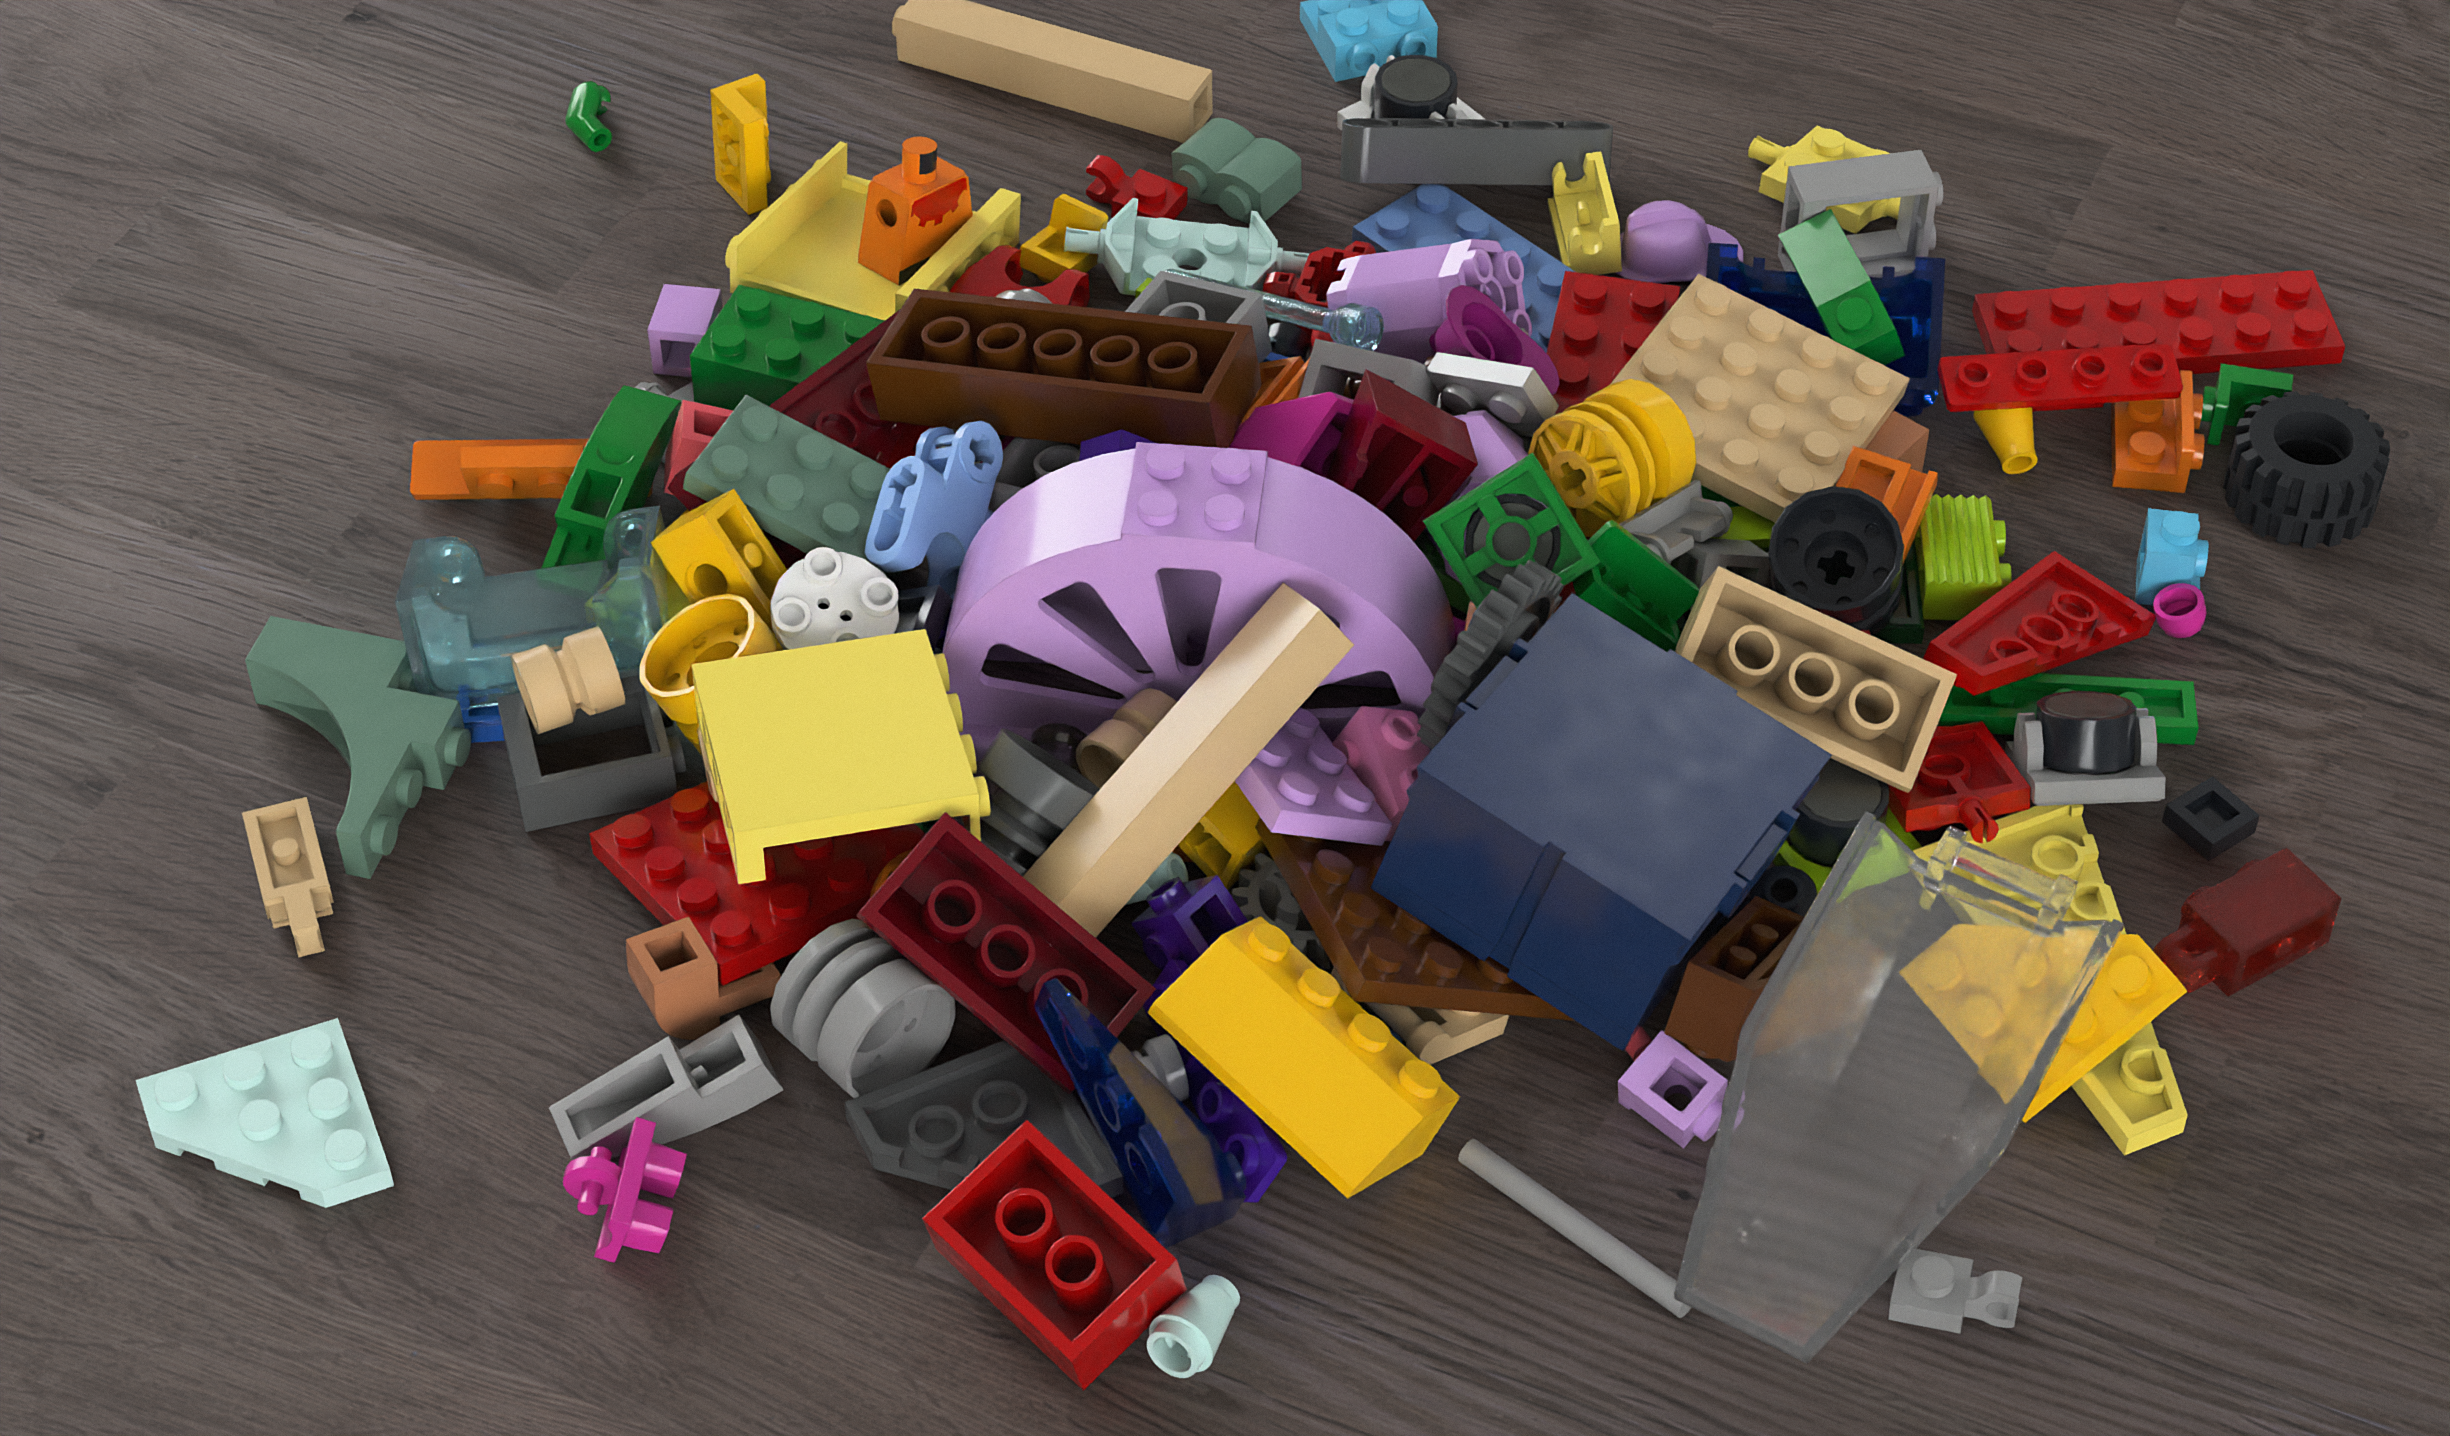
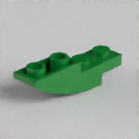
M626 385L613 398L592 432L554 515L558 527L537 578L541 591L589 604L605 589L635 509L642 510L675 426L682 404L681 400Z

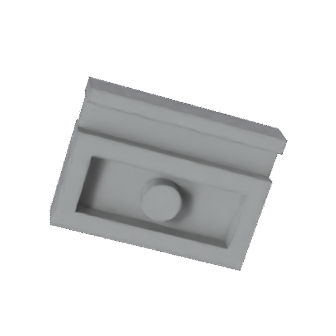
M1437 352L1426 369V373L1441 393L1440 398L1448 408L1462 415H1466L1469 411L1486 410L1517 435L1533 437V433L1546 419L1555 415L1559 407L1536 370L1532 367Z

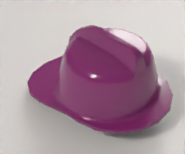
M1460 285L1450 290L1446 298L1447 317L1429 339L1430 347L1435 353L1440 352L1532 367L1536 370L1551 395L1556 394L1560 384L1557 369L1550 357L1533 339L1509 320L1487 295L1476 288Z

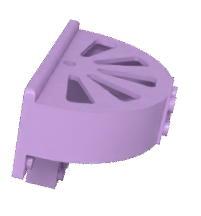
M1136 442L1135 449L1102 454L1072 463L1044 475L1003 503L981 526L967 549L959 569L942 651L946 658L950 680V691L946 692V694L957 693L963 718V732H959V734L971 735L976 761L981 760L1000 730L1004 728L1028 739L1070 767L1079 768L1076 759V749L1084 738L1104 721L1111 720L1116 711L1140 690L1146 688L1160 690L1178 702L1281 584L1285 583L1317 606L1354 644L1319 686L1336 684L1396 689L1401 701L1400 704L1372 707L1412 711L1420 719L1426 711L1423 703L1432 693L1431 684L1438 669L1443 663L1444 658L1457 646L1455 645V625L1450 603L1438 575L1412 539L1379 509L1334 481L1304 468L1269 458L1268 451ZM985 659L1053 664L1123 694L1125 698L1116 700L989 677L981 669ZM1135 670H1140V671H1153V672H1152V673H1149V674H1142V673H1138V672L1135 671ZM1360 707L1305 710L1317 717L1320 722L1319 726L1333 743Z

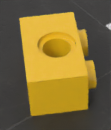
M734 488L680 516L650 542L661 558L665 569L673 576L691 605L706 597L732 594L744 597L766 625L771 623V599L778 580L787 569Z

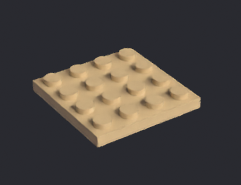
M1698 274L1611 384L1627 379H1635L1649 382L1668 394L1686 416L1695 439L1696 466L1691 480H1700L1702 486L1776 523L1786 506L1805 493L1836 486L1838 479L1846 468L1845 463L1852 447L1856 446L1865 449L1904 396L1910 378L1722 284Z

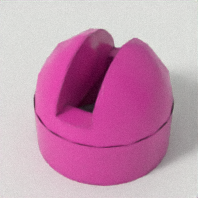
M2186 583L2172 584L2159 591L2154 598L2153 607L2156 621L2168 636L2187 638L2201 630L2206 618V606L2203 593L2196 586Z

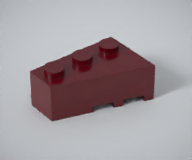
M1365 369L1326 478L1359 495L1379 509L1414 542L1426 528L1423 520L1442 509L1477 467L1478 462L1467 425L1464 421Z

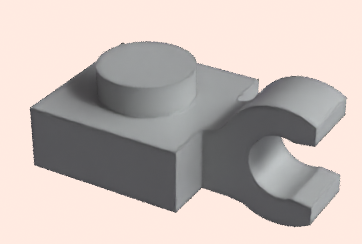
M1902 1246L1890 1301L1888 1320L1959 1334L1961 1333L1964 1317L1978 1319L1997 1327L2012 1328L2015 1326L2022 1277L2007 1271H1990L1982 1276L1972 1277L1973 1259Z

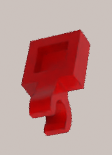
M1097 155L1086 167V173L1097 177L1086 189V195L1096 202L1112 204V218L1132 198L1138 199L1137 216L1175 220L1187 206L1188 187L1139 169L1130 178L1115 160L1104 155Z

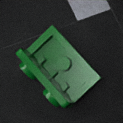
M1613 520L1607 521L1588 540L1601 564L1572 581L1576 592L1575 595L1666 652L1670 649L1675 652L1681 636L1676 621L1694 604L1699 593L1698 587Z

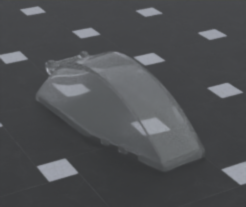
M1865 811L1741 1028L1737 1044V1055L1729 1086L1726 1087L1722 1103V1114L1714 1146L1710 1150L1706 1166V1177L1698 1209L1694 1213L1674 1297L1675 1300L1807 1364L2003 1156L2124 928V923L2113 919L2112 922L2106 920L2062 921L2072 902L2078 881L2062 874L2055 880L1967 842V833L1951 826L1947 828L1927 862L1920 859L1885 824L1877 821L1876 815ZM1956 866L2043 905L2040 910H2037L1952 873V870Z

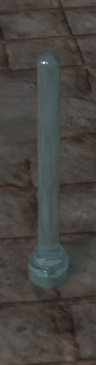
M1176 269L1165 270V272L1260 293L1263 296L1266 317L1329 333L1331 338L1338 344L1374 351L1383 336V317L1380 311L1374 307L1349 303L1333 310Z

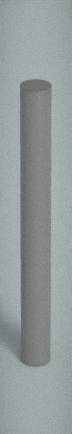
M1471 1139L1462 1148L1458 1157L1460 1163L1674 1315L1682 1318L1692 1308L1696 1300L1695 1293L1478 1140Z

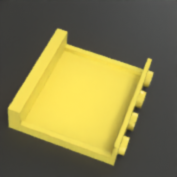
M840 141L824 157L818 159L812 168L799 180L791 184L767 209L762 210L747 228L731 239L725 255L726 266L730 269V293L733 294L738 285L886 320L902 308L914 288L949 292L968 267L984 258L996 247L1001 245L1015 247L1019 243L1021 194L1000 188L977 212L972 211L973 216L907 282L897 285L858 263L870 180L847 174V143Z
M926 629L692 664L697 719L739 884L766 880L763 851L765 847L939 820L945 812L951 817L961 816L965 829L981 841L980 817L990 816L991 812L987 783L984 776L973 777V774L977 771L973 740L970 734H959V732H963V718L957 693L946 694V692L950 691L946 658L944 653L933 654Z

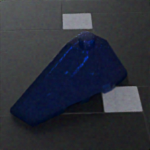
M1057 978L1043 983L1034 1008L1107 1151L1123 1175V1182L1149 1233L1164 1248H1168L1233 1218L1246 1198L1243 1192L1246 1189V1179L1236 1157L1230 1151L1223 1153L1214 1134Z

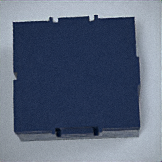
M1572 593L1528 643L1518 638L1509 656L1505 655L1465 702H1461L1456 707L1445 736L1417 766L1418 778L1406 790L1409 802L1370 888L1482 961H1485L1490 956L1509 969L1507 977L1618 1049L1624 1051L1637 1030L1644 1025L1684 972L1688 962L1700 951L1725 916L1728 918L1732 916L1774 860L1800 813L1795 811L1819 780V772L1831 758L1832 754L1736 695L1738 692L1736 689L1671 649L1666 652Z

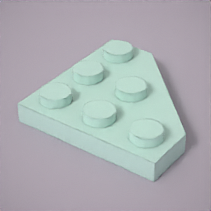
M338 1018L135 1080L155 1146L158 1149L181 1156L185 1150L213 1160L217 1170L265 1186L270 1180L299 1191L302 1200L325 1208L394 1186L390 1167Z

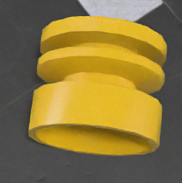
M1635 379L1613 383L1590 395L1582 403L1572 405L1562 413L1555 414L1546 419L1533 433L1528 455L1531 453L1535 454L1584 535L1592 537L1607 521L1613 520L1620 524L1689 484L1696 466L1695 439L1684 413L1668 394L1649 382Z
M732 594L706 597L681 610L666 622L649 642L640 662V682L669 718L676 721V725L701 754L697 734L699 723L696 714L692 664L783 651V648L779 641H776V636L744 597Z

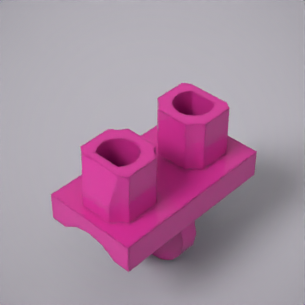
M638 1117L635 1118L628 1146L622 1148L617 1165L611 1162L612 1152L608 1148L597 1146L591 1150L590 1156L571 1160L566 1166L563 1186L571 1196L578 1199L577 1209L580 1213L595 1215L598 1212L599 1205L607 1204L594 1255L595 1258L615 1263L622 1245L633 1249L659 1253L669 1231L673 1208L639 1199V1191L641 1189L673 1199L683 1173L687 1154L652 1142L656 1126L655 1122Z

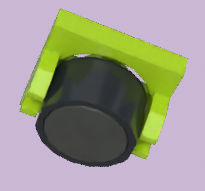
M1830 758L1819 772V780L1795 810L1800 815L1788 835L1792 845L1789 846L1787 840H1785L1773 863L1776 866H1792L1804 871L1813 880L1817 894L1836 901L1908 872L1907 864L1910 851L1922 846L1910 832L1904 831L1889 809V787L1887 783ZM1816 860L1817 862H1820L1822 864L1833 865L1836 867H1825L1813 863L1811 861Z

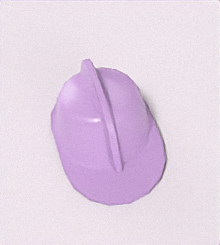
M1670 200L1653 201L1640 206L1627 217L1625 230L1620 234L1622 272L1615 273L1624 279L1659 284L1693 281L1698 274L1711 280H1720L1736 273L1743 264V249L1736 238L1723 229L1706 224L1704 217L1684 204Z

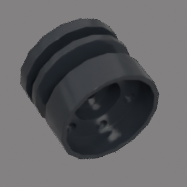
M1831 486L1805 493L1786 506L1772 528L1768 551L1770 590L1858 630H1869L1871 636L1875 635L1887 626L1899 607L1903 582L1904 544L1897 520L1881 501L1859 489ZM1836 572L1846 574V577H1840L1836 585L1826 582V580H1832Z

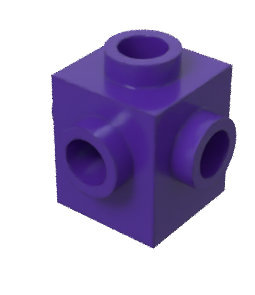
M1218 875L1188 882H1182L1179 877L1168 880L1148 895L1146 901L1150 907L1131 924L1143 941V950L1148 959L1156 967L1163 970L1170 959L1185 960L1188 967H1190L1222 934L1249 921Z

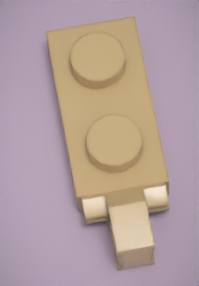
M307 797L243 812L242 816L268 919L271 918L273 928L291 926L298 957L325 951L317 918L333 914L331 903H334Z

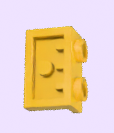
M753 74L710 90L716 181L748 215L768 208L767 184L771 181L766 84L759 74Z

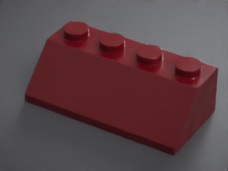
M946 812L856 915L1068 1094L1076 1088L1156 990L1154 986Z

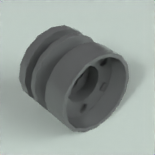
M1002 728L978 763L985 776L998 787L993 796L989 794L990 816L980 817L981 842L1023 877L1100 788L1043 748L1008 729ZM961 816L952 817L965 828Z

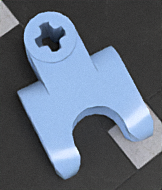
M983 421L965 423L956 433L945 426L927 429L921 434L916 444L915 456L903 458L893 465L882 484L866 539L865 555L868 561L884 572H897L918 566L926 555L929 568L927 586L940 585L953 600L959 569L967 549L981 526L994 513L988 506L996 478L1002 467L1003 450L1000 438L990 424Z

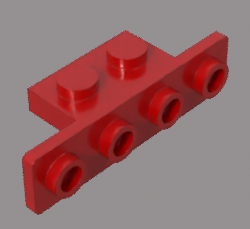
M2168 343L1946 356L1940 358L1937 367L1946 408L1950 412L2032 407V412L2101 408L2105 403L2177 399L2183 390L2172 345Z

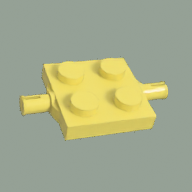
M1818 125L1795 145L1790 147H1782L1763 139L1761 136H1757L1751 142L1748 150L1749 158H1754L1770 165L1761 175L1759 193L1784 203L1788 166L1890 154L1883 150L1867 147L1846 138L1836 130L1825 129ZM1901 197L1828 206L1826 211L1832 210L1841 228L1857 234L1870 221L1886 216L1897 220Z

